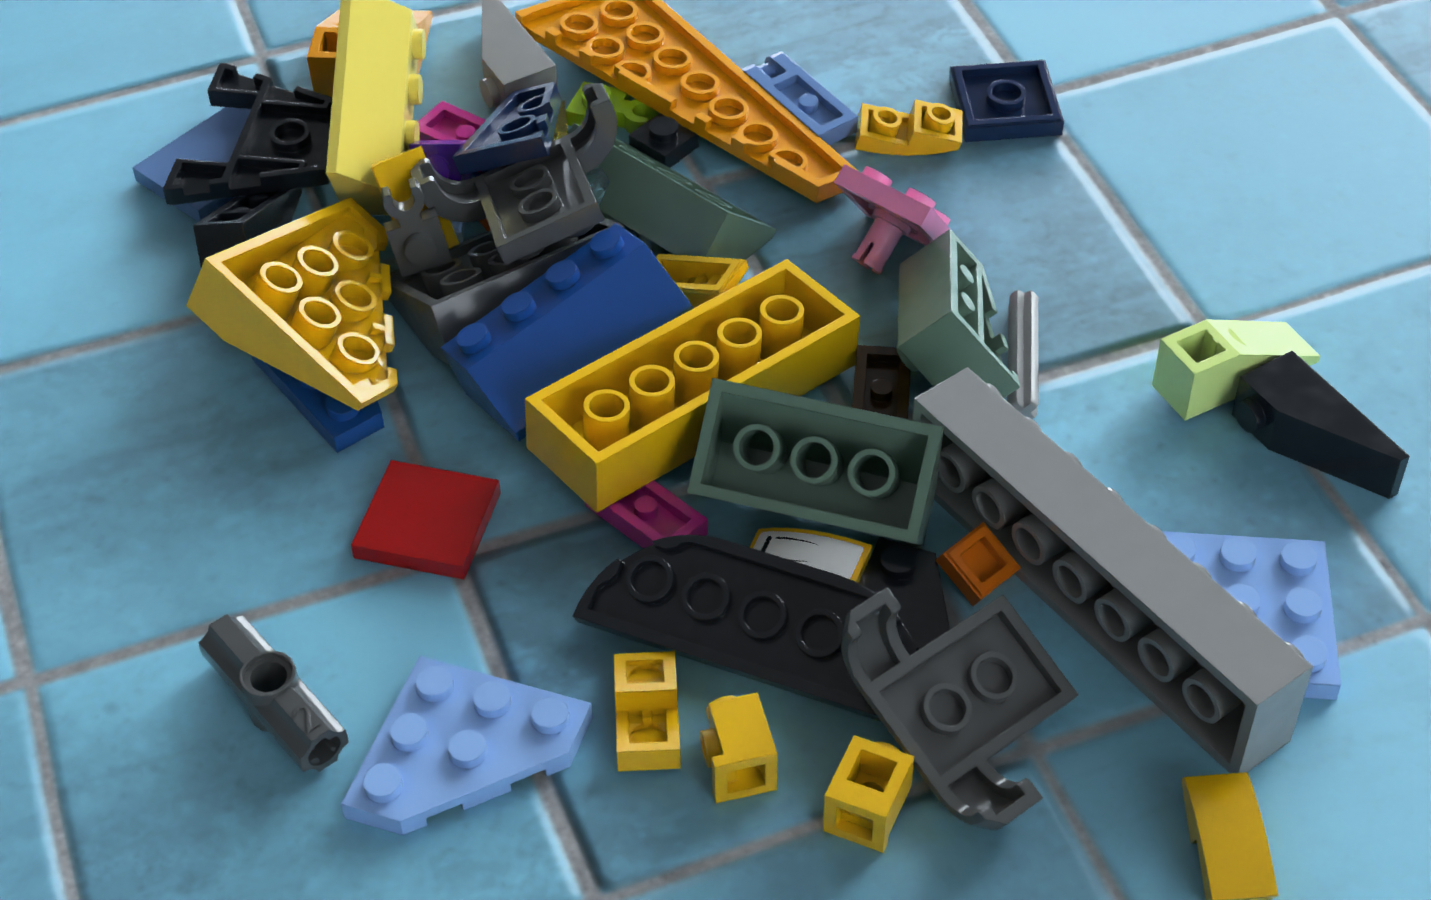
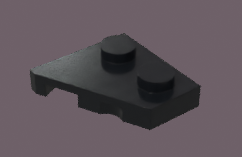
M879 537L859 584L870 589L875 594L886 587L889 588L901 605V610L897 615L912 637L918 651L950 630L938 563L935 561L937 559L936 553Z

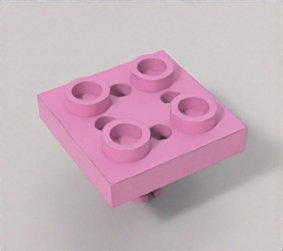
M844 164L834 181L842 192L866 216L874 219L856 253H853L851 258L868 270L872 268L871 270L876 274L881 275L884 265L902 235L926 246L950 229L948 227L951 221L950 218L934 209L936 205L934 200L913 188H908L905 194L890 187L893 183L890 178L871 167L865 166L861 173Z

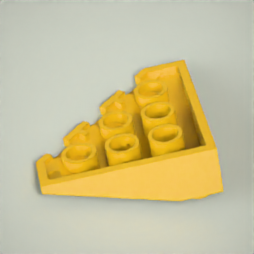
M353 198L344 199L205 258L186 306L223 341L357 411L394 392L398 385L397 369L387 367L386 353L392 352L395 346L393 316L383 314V301L388 300L392 293L390 265L380 263L379 251H385L388 244V236L385 227Z

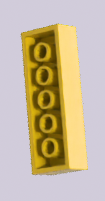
M786 259L526 397V447L598 513L695 457L712 378L802 396L855 365L861 316Z

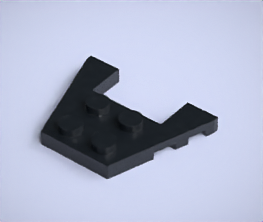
M220 63L207 90L210 105L251 109L229 162L176 158L163 187V192L167 204L178 205L328 185L330 181L326 174L332 97L299 86L292 92L274 86L271 77L256 73L252 79L239 75L237 66Z

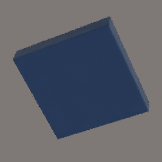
M1045 60L950 67L949 83L956 109L962 110V132L965 142L1063 135L1064 119Z

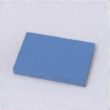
M224 107L132 167L136 181L166 200L163 187L176 158L229 162L251 109ZM235 197L173 206L196 221H200Z

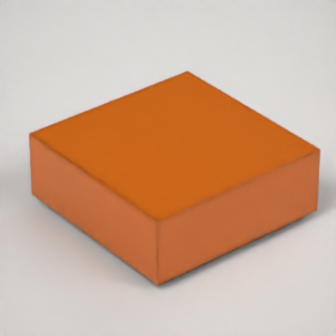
M984 522L935 560L972 606L976 605L1021 569L1020 565Z

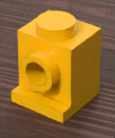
M758 692L738 697L723 696L708 703L706 714L709 721V729L700 730V742L707 768H712V793L715 803L777 790L778 753Z
M853 735L824 795L823 831L884 853L888 844L889 834L912 786L914 756L901 752L897 747L881 741L872 742Z

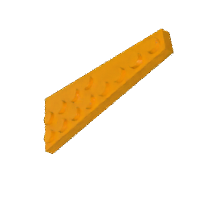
M549 0L515 11V18L539 44L664 116L675 119L678 124L695 132L702 138L815 203L843 193L834 181L844 164L857 170L662 0Z

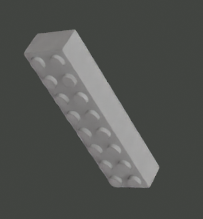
M968 367L914 398L913 421L944 427L934 500L969 533L984 522L1020 565L1021 569L1015 575L1229 773L1248 772L1291 741L1313 666L1304 658L1296 646L1282 640L1258 619L1255 612L1247 604L1237 601L1212 579L1209 572L1202 565L1192 562L1167 540L1164 533L1158 527L1148 524L1124 503L1122 497L1115 490L1104 486L1082 466L1076 456L1070 452H1065L1042 432L1039 425L1033 419L1022 415L1002 397L995 386L985 383Z

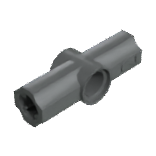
M226 614L211 623L206 635L198 642L200 651L204 658L247 706L253 724L260 730L269 732L303 772L310 769L320 772L337 761L339 753L348 743L347 732L301 681L293 660L285 653L275 651L243 615L231 617Z

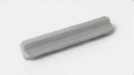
M1016 290L1009 296L1008 369L1017 374L1021 387L1007 396V402L1025 417L1033 419L1037 415V406L1039 405L1038 296L1031 290L1025 293Z

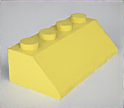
M341 0L326 174L339 202L351 197L370 215H389L385 211L381 192L371 165L408 151L409 144L420 141L419 123L417 120H413L414 105H421L423 99L422 76L416 73L417 59H425L426 34L424 29L417 28L412 9L391 0Z

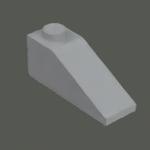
M482 0L481 58L484 79L479 81V87L486 105L489 108L495 107L497 109L512 91L554 81L558 88L555 63L501 0Z

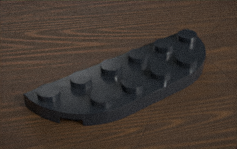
M678 535L654 540V545L639 550L622 561L619 558L616 559L595 578L574 611L573 617L579 623L664 651H675L676 655L882 722L850 677L841 650L845 617L850 610L874 596L875 593L863 585L840 575L720 538L702 535ZM897 615L896 626L899 637L909 655L917 652L912 637Z

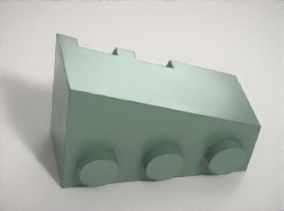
M949 229L899 264V288L897 290L899 295L897 315L898 342L896 350L907 368L914 372L919 370L933 386L968 367L985 383L995 386L1004 398L1021 386L1017 374L1012 370L1010 371L1001 360L1000 355L1009 350L1004 335L999 333L994 337L989 318L998 312L984 266L956 234Z

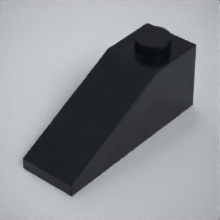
M302 188L238 196L195 223L193 229L200 266L202 267L205 258L290 223L301 197Z
M1293 350L1240 376L1231 415L1246 432L1255 436L1268 450L1388 499L1398 494L1410 456Z

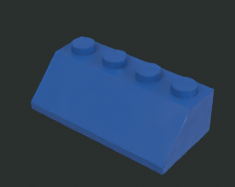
M615 223L608 229L595 234L587 244L566 259L550 266L546 273L525 288L509 295L501 305L477 322L461 329L457 336L441 346V349L466 395L513 437L521 441L526 437V397L694 308L647 245Z

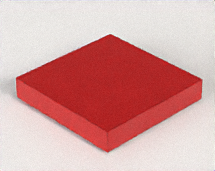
M390 460L352 541L353 558L465 580L501 494L499 480Z

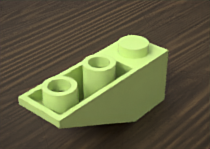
M1206 319L1160 339L1152 386L1186 421L1234 400L1240 376L1291 350L1309 366L1319 362L1320 355L1286 322Z

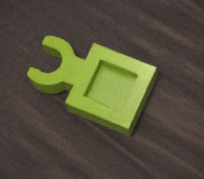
M583 81L565 110L566 124L568 126H572L573 123L581 125L587 111V102L582 88L584 85L590 84V82ZM603 84L616 113L617 127L625 128L629 134L658 115L656 110L637 99L630 101L629 95L623 91Z

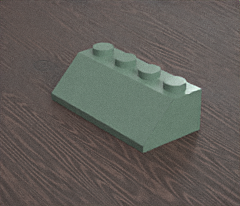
M573 123L568 134L575 131L580 125ZM618 139L615 140L607 157L597 167L585 173L603 217L623 224L625 229L629 227L637 232V238L657 254H663L666 249L674 255L746 260L770 241L777 230Z
M712 378L687 493L924 546L937 487L944 427Z

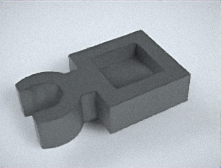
M415 178L408 179L412 195L403 202L392 198L388 186L381 189L385 211L395 218V220L384 223L402 277L453 261L435 207L421 211L424 206V196L421 185Z

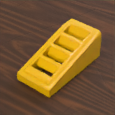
M658 254L656 256L660 264L690 301L693 308L737 286L749 269L745 259Z

